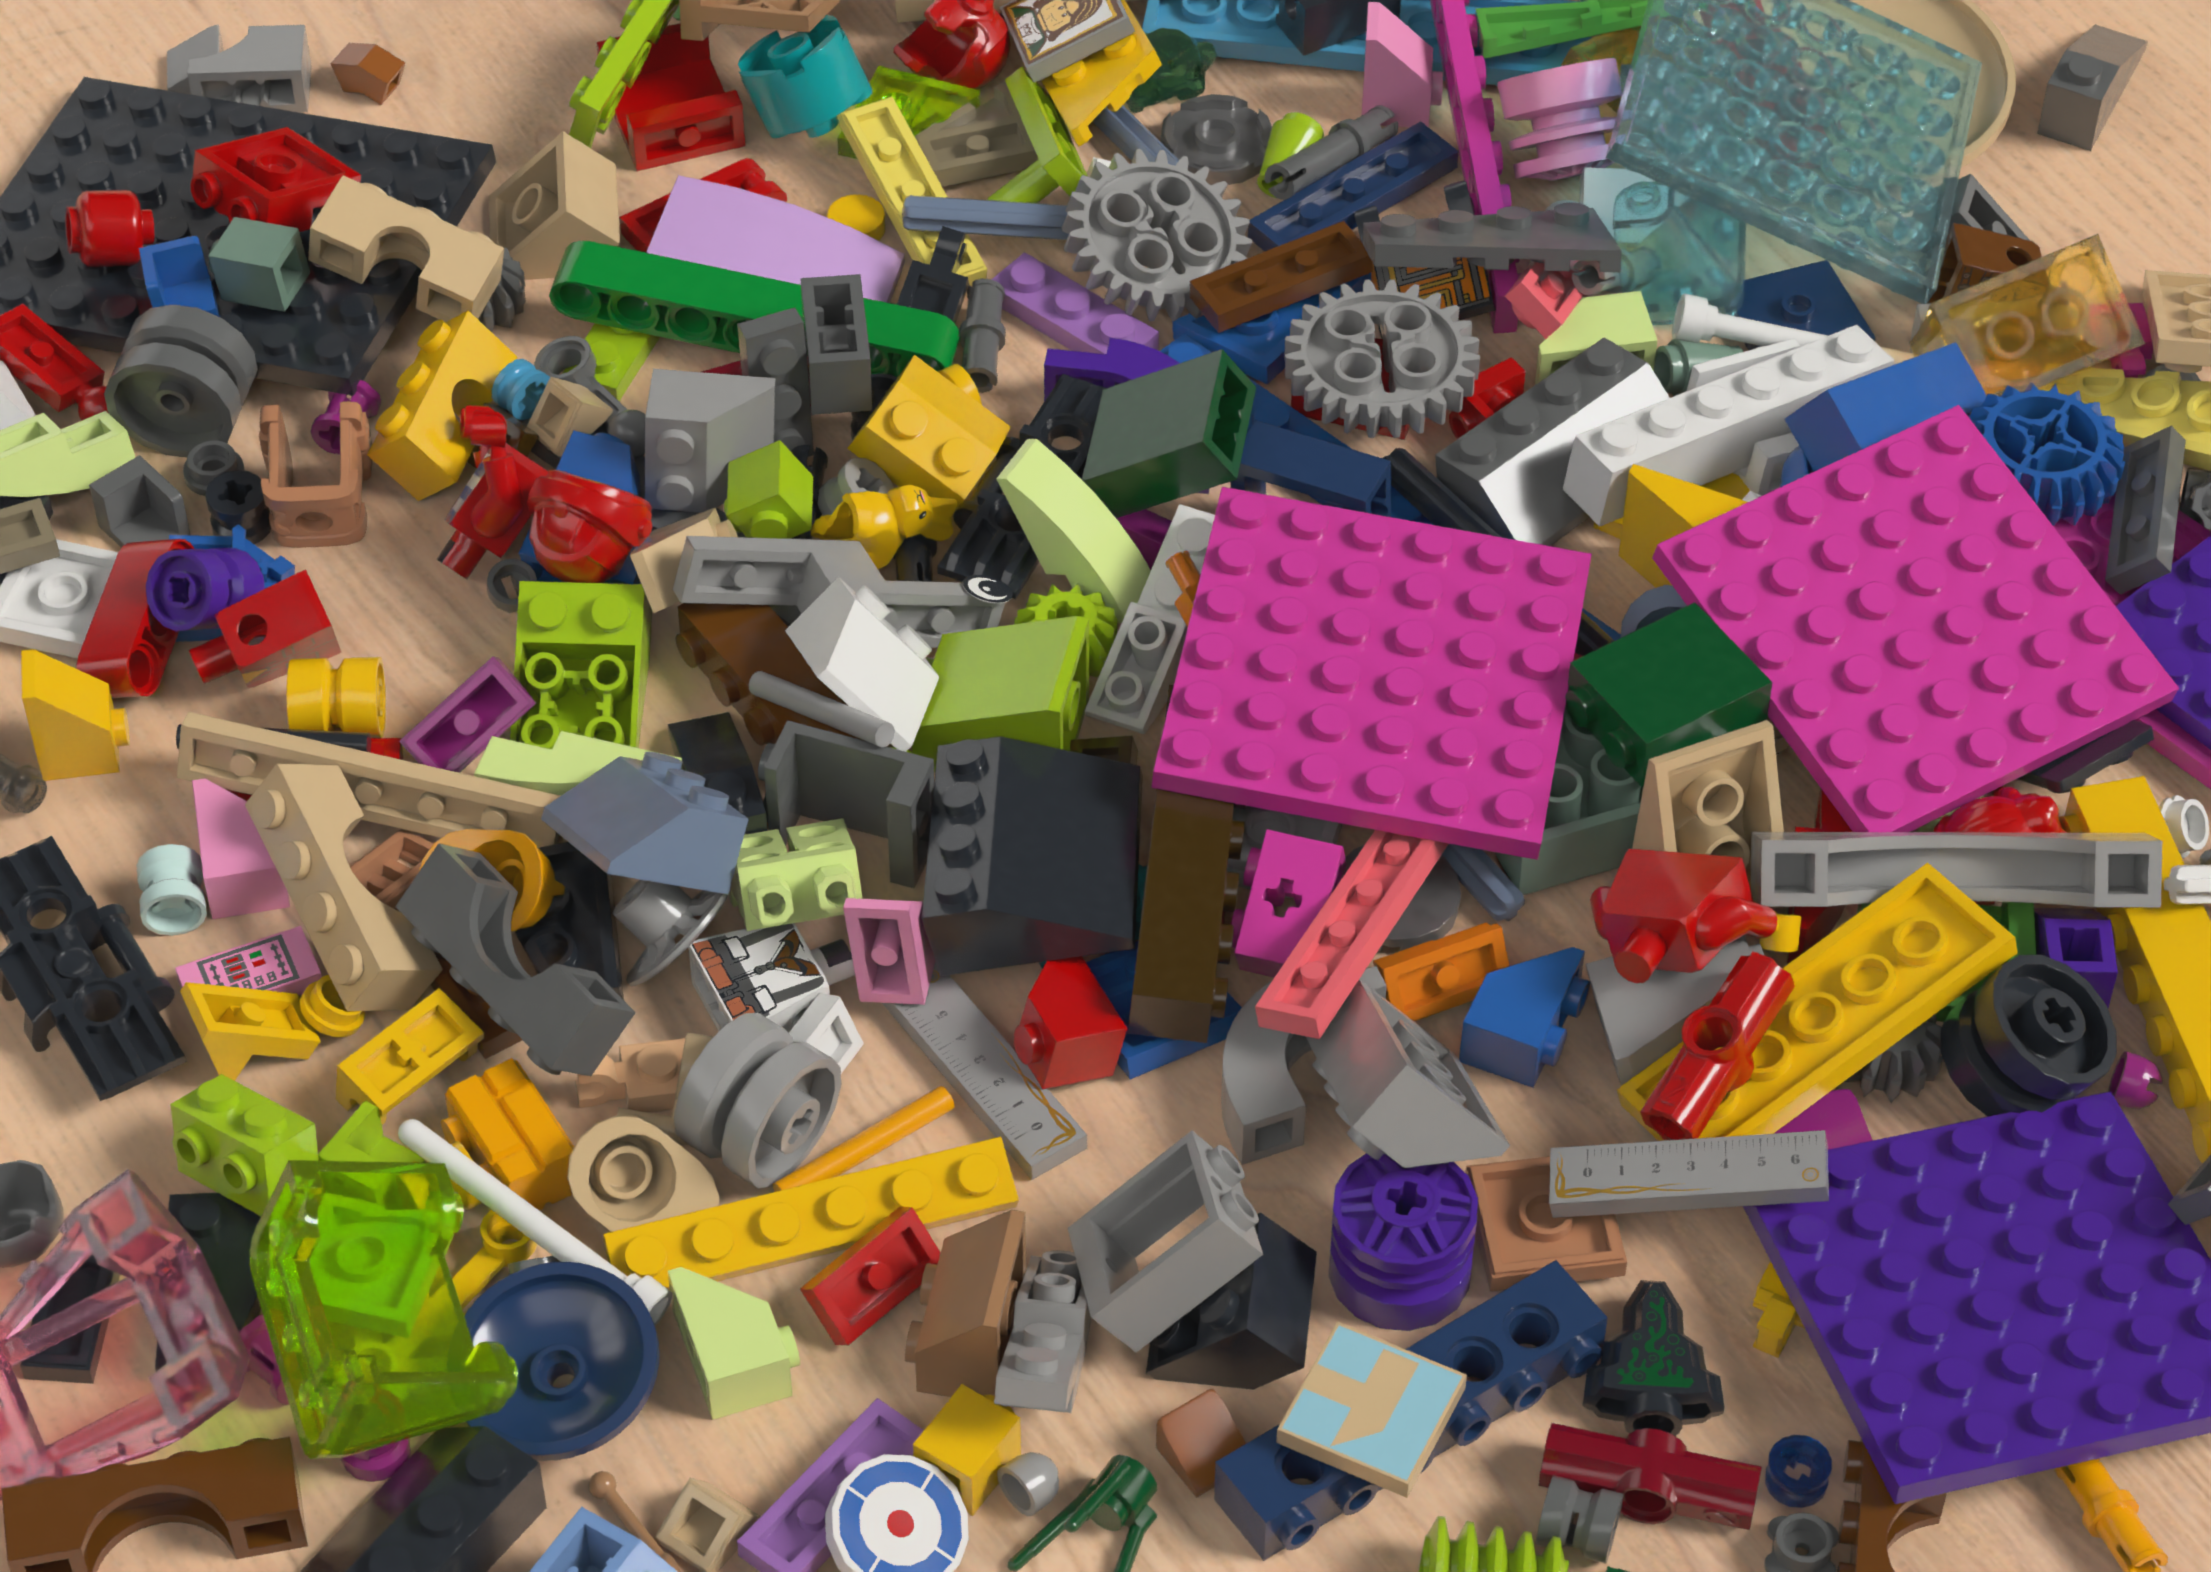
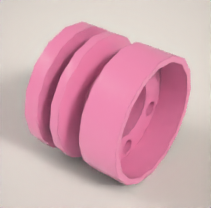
M1616 58L1587 61L1546 69L1497 82L1504 119L1513 121L1531 120L1532 132L1519 136L1509 142L1510 151L1536 147L1538 155L1536 159L1513 165L1516 179L1537 178L1554 181L1576 177L1582 174V170L1585 167L1606 168L1623 158L1634 155L1632 141L1605 143L1604 133L1629 127L1628 119L1622 117H1601L1599 106L1623 96Z

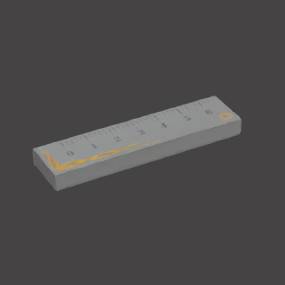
M936 961L925 1005L882 1003L995 1137H1002L1004 1148L1031 1180L1087 1149V1134L1048 1089L1041 1088L1028 1065L1020 1061L1015 1050L950 975H940Z
M1825 1130L1550 1148L1549 1205L1553 1218L1829 1201L1828 1144Z

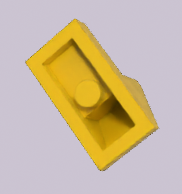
M186 982L180 990L218 1074H223L234 1081L252 1055L308 1060L320 1043L314 1027L306 1021L301 1013L300 997L297 993Z

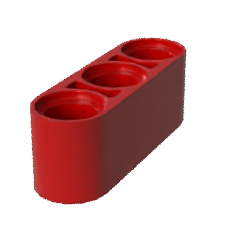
M186 539L131 542L122 546L117 554L76 664V669L108 683L112 699L148 697L155 693L161 682L179 631L164 627L153 616L147 603L146 582L149 570L158 557L167 551L194 549L192 544Z

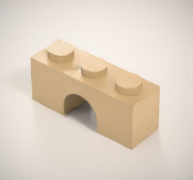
M342 175L310 227L308 260L360 284H363L371 269L383 260L399 258L417 265L422 272L418 281L416 309L437 319H442L444 322L467 310L478 319L501 280L504 248L495 244L489 237L476 231L468 232L441 220L438 215L429 209L412 207L388 196L382 189L373 184L359 183Z

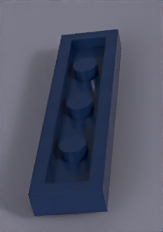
M1420 121L1295 193L1289 199L1281 201L1250 219L1248 238L1252 239V242L1265 252L1341 221H1344L1352 230L1357 227L1354 214L1357 210L1376 206L1380 214L1457 169L1459 151Z

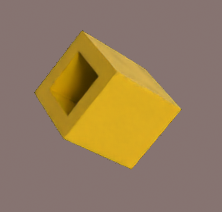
M961 1384L913 1443V1456L936 1466L957 1487L967 1513L973 1516L999 1484L998 1470L1015 1457L1021 1455L1020 1417L1014 1413L1010 1406L994 1404L995 1396H982Z

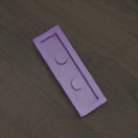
M1026 252L992 279L999 282L1005 289V297L1002 303L1003 310L1071 351L1107 354L1110 338L1140 343L1156 350L1159 348V331L1132 315H1126L1125 311L1112 303L1109 305L1105 304L1102 297Z
M877 1398L737 1540L738 1556L760 1572H816L832 1555L826 1543L825 1513L831 1498L836 1492L837 1486L859 1464L881 1455L913 1456V1443L924 1430Z

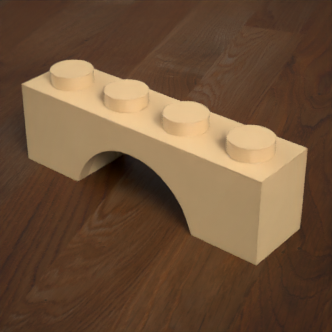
M277 763L246 802L245 807L346 1010H409L443 969L434 952L422 945L412 935L411 930L414 925L401 912L387 906L373 896L359 882L349 867L344 854L343 841L363 818L364 814L339 765Z

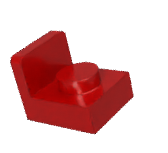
M1512 357L1479 372L1478 379L1474 382L1473 396L1463 397V406L1460 412L1451 411L1449 424L1456 439L1462 437L1524 393L1526 371Z

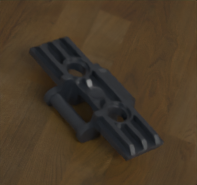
M1062 374L1030 425H1023L1019 431V439L1015 437H1006L996 454V461L970 501H963L954 512V522L961 531L938 564V574L961 582L971 575L993 577L1005 583L1013 593L1012 599L1016 600L1037 567L1039 560L1005 494L1002 495L1004 492L996 478L1027 439H1037L1082 480L1103 390L1106 389L1105 387ZM1059 437H1072L1081 442L1078 447L1071 450H1060L1051 445L1053 440Z
M50 836L0 859V932L8 944L0 953V991L7 1001L17 998L25 1011L24 1032L36 1052L45 1051L50 1046L47 1035L52 1028L57 1027L98 1099L102 1101L187 1062L185 1054L159 1011L166 1008L172 1002L175 992L166 978L156 975L128 929L130 918L125 909L119 904H109L97 909L92 896H88L54 838ZM55 909L66 914L64 920L58 926L51 929H38L30 925L33 917L44 910ZM107 944L124 973L115 978L106 977L92 950Z

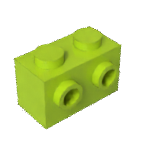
M223 1074L204 1082L197 1089L170 1104L174 1132L172 1144L177 1156L179 1172L270 1222L322 1190L315 1123Z

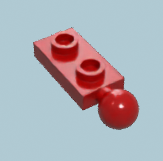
M24 304L0 315V360L5 362L12 375L58 413L75 403L78 404V414L81 421L101 412H108L104 396L107 386H103L105 372Z

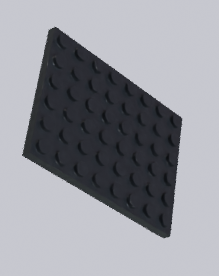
M84 77L0 196V315L24 304L72 345L122 353L136 318L152 308L145 285L141 258L137 264L132 266L93 268L86 266L79 259L78 253L70 254L68 251L65 212L67 206H75V202L82 192L129 190L137 196L141 210H152L154 219L153 245L190 236H197L199 238L213 283L219 317L241 332L255 352L258 370L254 378L354 396L357 392L358 383L360 380H364L416 295L419 276L422 270L414 263L405 259H386L376 264L369 272L363 284H360L308 260L309 229L299 232L310 274L285 312L221 300L214 274L209 268L208 256L213 243L221 238L230 222L227 216L218 213L214 207L201 208L193 199L190 184L193 177L195 150L288 127L361 174V183L373 184L390 197L412 207L429 209L438 215L441 220L458 226L496 164L493 145ZM313 208L312 224L322 208Z

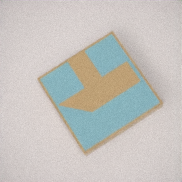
M1337 1321L1277 1429L1276 1443L1408 1498L1466 1388L1467 1375Z

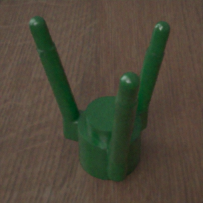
M1124 1455L1113 1456L1097 1478L1091 1479L1068 1506L1008 1561V1569L1012 1572L1019 1571L1064 1530L1073 1533L1091 1518L1100 1527L1110 1531H1118L1122 1526L1129 1528L1113 1572H1131L1144 1534L1157 1518L1156 1512L1147 1505L1157 1492V1483L1154 1476L1144 1465L1131 1457Z

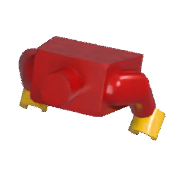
M1629 848L1624 855L1611 887L1602 886L1597 888L1590 898L1596 930L1600 937L1608 941L1617 972L1624 979L1633 983L1646 982L1655 970L1686 973L1700 971L1724 946L1745 934L1760 938L1759 944L1762 949L1779 952L1798 951L1801 916L1778 914L1768 906L1755 903L1742 857Z

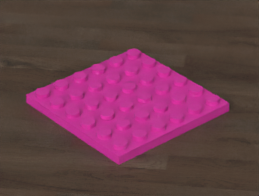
M1959 405L1657 544L1652 557L1685 604L1688 606L1695 602L1772 681L1768 717L1853 832H1911L2171 702L2179 690L2176 683Z
M1222 487L1155 761L1151 788L1538 860L1566 705L1565 695L1569 688L1570 662L1574 659L1592 554Z

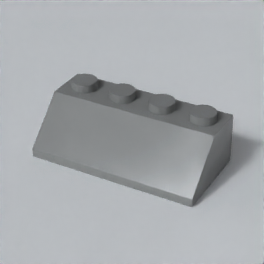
M1361 979L1358 980L1321 1038L1306 1037L1317 1058L1312 1066L1328 1081L1323 1087L1339 1103L1335 1111L1351 1126L1347 1132L1348 1136L1372 1158L1379 1160L1386 1153L1402 1167L1407 1168L1502 1156L1509 1148V1142L1457 1055Z

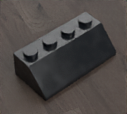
M486 1426L438 1428L300 1572H487L547 1508L540 1463Z

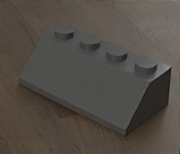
M1604 337L1435 455L1437 479L1502 538L1551 546L1590 518L1563 490L1575 435L1670 397L1648 362Z

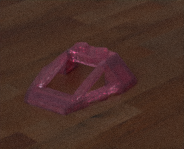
M129 1169L70 1212L58 1228L63 1234L62 1238L42 1263L34 1259L17 1279L23 1287L0 1314V1500H2L1 1488L24 1484L26 1481L36 1477L50 1476L59 1478L93 1472L105 1465L123 1464L151 1455L182 1439L239 1397L250 1362V1356L203 1253L194 1239L141 1178ZM92 1253L98 1265L126 1277L21 1331ZM140 1302L167 1361L165 1366L148 1377L154 1391L45 1446L12 1367Z

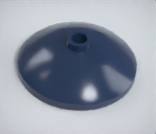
M550 1262L531 1266L510 1274L487 1289L472 1304L460 1321L454 1334L448 1357V1379L451 1394L461 1416L469 1427L486 1426L537 1461L572 1458L590 1452L609 1442L632 1423L640 1413L653 1390L657 1378L660 1355L658 1335L651 1315L642 1299L634 1289L614 1274L592 1265L577 1262ZM569 1374L574 1376L573 1381L563 1388L552 1386L554 1381L562 1375Z

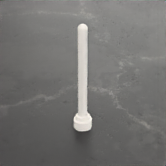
M1684 293L1677 304L1672 327V339L1699 343L1700 340L1710 341L1713 336L1759 346H1768L1795 339L1801 347L1827 336L1718 313V307L1708 305L1707 298ZM1881 347L1895 360L1893 365L1919 356L1914 353Z
M409 1119L400 1125L398 1137L404 1145L559 1261L588 1264L614 1274L626 1282L639 1295L646 1305L655 1326L661 1320L672 1301L673 1293L650 1275L641 1278L635 1273L626 1276L420 1121Z

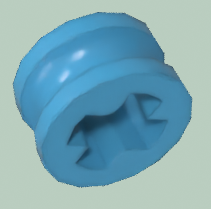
M516 359L507 364L498 374L492 387V398L497 405L507 409L516 419H529L532 417L550 377L546 373L536 370L535 366L528 360Z

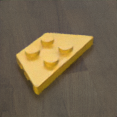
M1121 0L1135 30L1133 34L1041 80L1078 147L1087 143L1093 136L1088 125L1106 106L1108 110L1116 113L1130 98L1132 91L1140 84L1145 83L1162 65L1155 49L1125 0Z

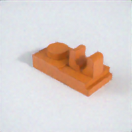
M1485 922L1434 941L1430 940L1373 960V966L1377 967L1387 985L1386 1000L1410 1019L1417 1021L1473 1001L1486 974L1509 967L1502 927L1497 923L1490 925Z

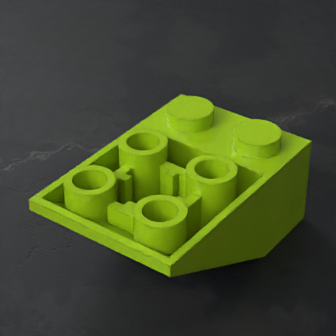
M519 581L514 676L536 704L511 726L510 740L553 749L560 732L564 731L639 748L649 670L652 609L642 584Z

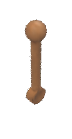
M600 1471L592 1475L588 1487L591 1494L598 1499H605L633 1536L642 1540L676 1571L681 1572L674 1558L669 1553H664L615 1490L617 1482L614 1476L606 1471Z

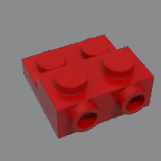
M285 127L195 150L193 177L190 188L193 199L201 208L214 207L218 213L227 216L230 223L234 217L298 228L299 232L310 229L312 226L313 208H323L342 175L361 183V174L292 129Z

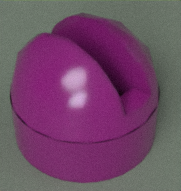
M2124 1051L2113 1071L2108 1092H2112L2120 1106L2142 1109L2149 1107L2159 1097L2157 1094L2146 1090L2148 1083L2163 1084V1078L2160 1070L2153 1062L2145 1057Z

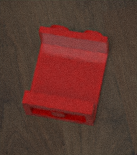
M680 23L667 26L657 44L648 41L651 43V49L642 66V70L632 87L626 86L621 100L615 109L614 118L636 171L746 146L743 104L737 90L725 92L710 59L709 35L703 41L681 39ZM606 40L596 42L598 55Z

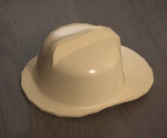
M614 1116L597 1122L579 1138L569 1158L567 1178L573 1197L590 1216L611 1232L719 1206V1195L713 1176L702 1163L655 1125L639 1117Z

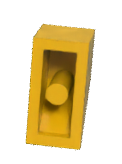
M35 649L21 650L22 701L43 781L119 773V747L130 745L129 726L125 708L114 709L109 684Z

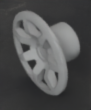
M639 880L625 894L613 911V915L646 946L644 952L627 974V983L630 986L644 983L671 964L705 930L722 908L729 893L723 894L702 890L691 899L679 886ZM694 916H701V918H700L699 920H698V919H695V918H693V917H694ZM679 933L684 935V937L677 944H675L674 938Z

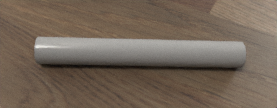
M758 671L754 673L749 681L751 694L879 747L888 746L894 738L895 730L891 723L766 672Z

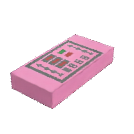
M301 926L175 967L181 989L186 982L302 995L309 984L322 978L321 971Z

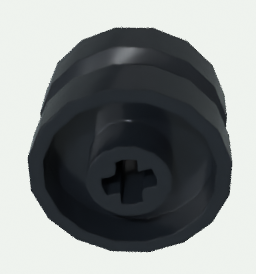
M2019 955L1999 967L1983 982L1979 989L1967 995L1950 1010L1941 1027V1054L1952 1081L1966 1100L1987 1117L2008 1112H2044L2058 1102L2074 1099L2109 1072L2117 1055L2116 1028L2107 1005L2091 984L2072 968L2044 955Z

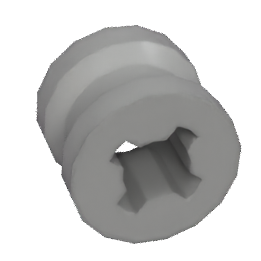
M855 457L848 460L838 472V477L829 479L821 486L817 503L823 516L832 515L837 506L843 501L842 496L845 493L872 491L887 494L890 489H893V486L885 471L876 463L866 458Z

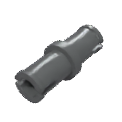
M978 279L972 282V286H968L966 320L959 327V343L963 347L962 367L968 372L980 393L990 391L993 385H997L998 351L1005 345L1006 329L1001 323L1005 289L999 282L992 279Z

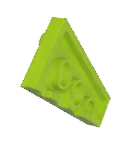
M679 0L631 1L620 24V27L625 29L618 40L609 36L596 59L595 67L599 68L595 77L592 80L584 76L570 99L569 107L576 110L569 133L570 136L591 148L596 131L604 135L615 116V109L621 100L626 86L631 88L642 70V66L651 49V43L648 41L657 44L680 5Z

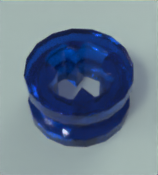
M1805 1435L1783 1437L1773 1445L1769 1453L1768 1465L1765 1471V1485L1769 1493L1784 1505L1796 1508L1812 1506L1824 1497L1828 1489L1829 1477L1832 1471V1458L1827 1448L1816 1439ZM1798 1463L1804 1464L1811 1469L1810 1476L1808 1477L1802 1473L1799 1479L1789 1477L1786 1474L1787 1465L1794 1470Z

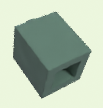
M234 217L221 238L213 243L208 256L209 268L214 274L221 300L283 312L286 311L310 274L298 228Z

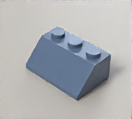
M645 752L643 760L619 756L545 806L541 818L542 821L607 874L723 894L729 893L748 823L747 817L728 804L729 796L727 794L705 787L706 779L698 774L682 770L683 762L681 760L657 752Z

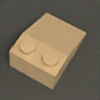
M1767 720L1649 759L1632 846L1633 849L1742 857L1751 890L1752 832H1784L1773 725Z

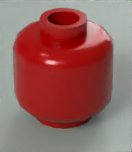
M129 190L85 191L78 196L75 206L66 207L65 229L68 251L70 254L78 253L81 262L88 267L135 265L141 258L139 248H142L143 245H153L152 210H141L137 196Z

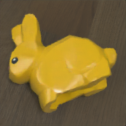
M913 485L890 489L887 494L872 491L845 493L842 496L843 501L837 506L832 515H824L815 520L811 536L821 540L860 541L877 569H880L890 563L905 538L922 534L926 538L939 542L949 539L954 532L951 516L958 503L954 498L930 497L924 489Z

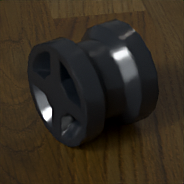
M235 470L225 472L215 477L209 483L205 497L208 511L211 513L210 522L213 536L232 537V528L239 524L246 529V539L254 545L264 540L271 531L269 514L271 513L269 507L265 505L261 478L249 471Z

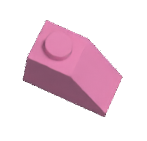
M1368 2L1362 115L1375 106L1383 105L1388 107L1395 116L1381 123V126H1387L1398 121V127H1411L1421 121L1429 127L1430 105L1441 106L1443 72L1432 71L1433 47L1380 2Z
M205 778L192 780L203 879L212 919L289 908V893L245 807L247 801Z
M845 899L843 909L860 1002L925 1005L936 960L922 921L923 901Z

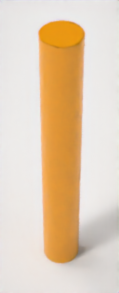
M943 1086L935 1088L772 1184L774 1192L842 1175L953 1110L955 1106L950 1093Z

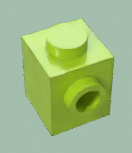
M781 440L728 462L727 499L724 501V511L727 520H730L736 532H742L747 538L791 539L812 530L813 475Z

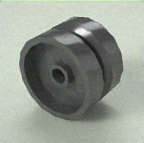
M174 304L150 308L136 318L121 356L118 358L104 392L108 413L138 443L165 455L187 458L191 449L202 442L217 440L228 443L258 370L255 352L243 334L221 317L196 307Z

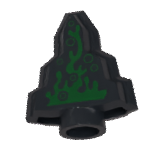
M1640 1280L1623 1307L1622 1331L1604 1341L1601 1364L1588 1368L1586 1373L1582 1406L1592 1410L1599 1418L1624 1422L1625 1430L1628 1433L1648 1428L1662 1430L1676 1436L1682 1430L1683 1425L1704 1423L1711 1417H1717L1724 1413V1399L1720 1376L1706 1370L1702 1346L1684 1334L1683 1310L1665 1281Z

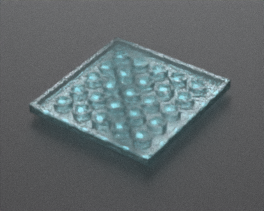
M1648 0L1605 158L1622 165L1630 171L1637 172L1670 187L1684 196L1691 197L1720 210L1736 220L1746 222L1772 234L1788 244L1798 246L1835 263L1845 270H1850L1887 287L1897 294L1904 295L1926 305L1937 289L1982 62L1850 0Z

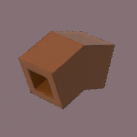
M348 43L330 65L343 92L362 93L382 105L400 84L406 62L376 44Z

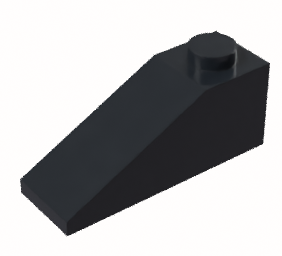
M727 712L668 724V733L674 755L682 758L683 770L704 777L706 779L705 787L723 792L729 796L728 804L748 818L745 834L767 831L766 811L753 765L730 713Z

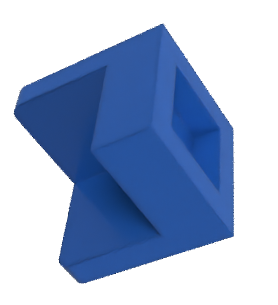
M197 236L139 248L145 285L152 308L174 304L196 307L219 317L213 283L200 240Z

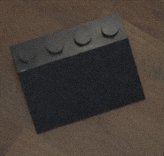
M1001 736L980 740L967 739L953 744L938 746L922 921L941 976L1135 949L1143 774L1140 766Z

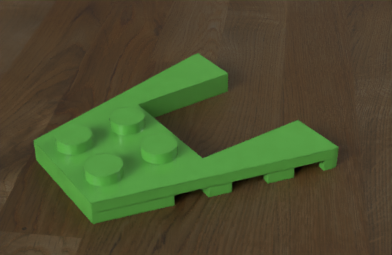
M1580 0V2L1475 8L1478 42L1483 57L1491 58L1694 15L1697 12L1698 0Z

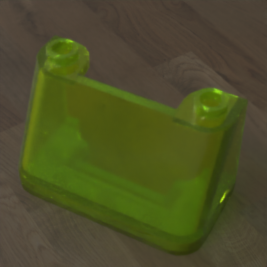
M288 1160L256 1226L250 1249L252 1278L300 1443L305 1455L310 1459L344 1458L499 1412L505 1406L508 1398H511L516 1391L518 1381L516 1362L512 1356L507 1354L504 1346L498 1341L479 1342L474 1348L444 1256V1251L451 1240L452 1234L459 1231L463 1221V1202L459 1193L453 1190L445 1163Z

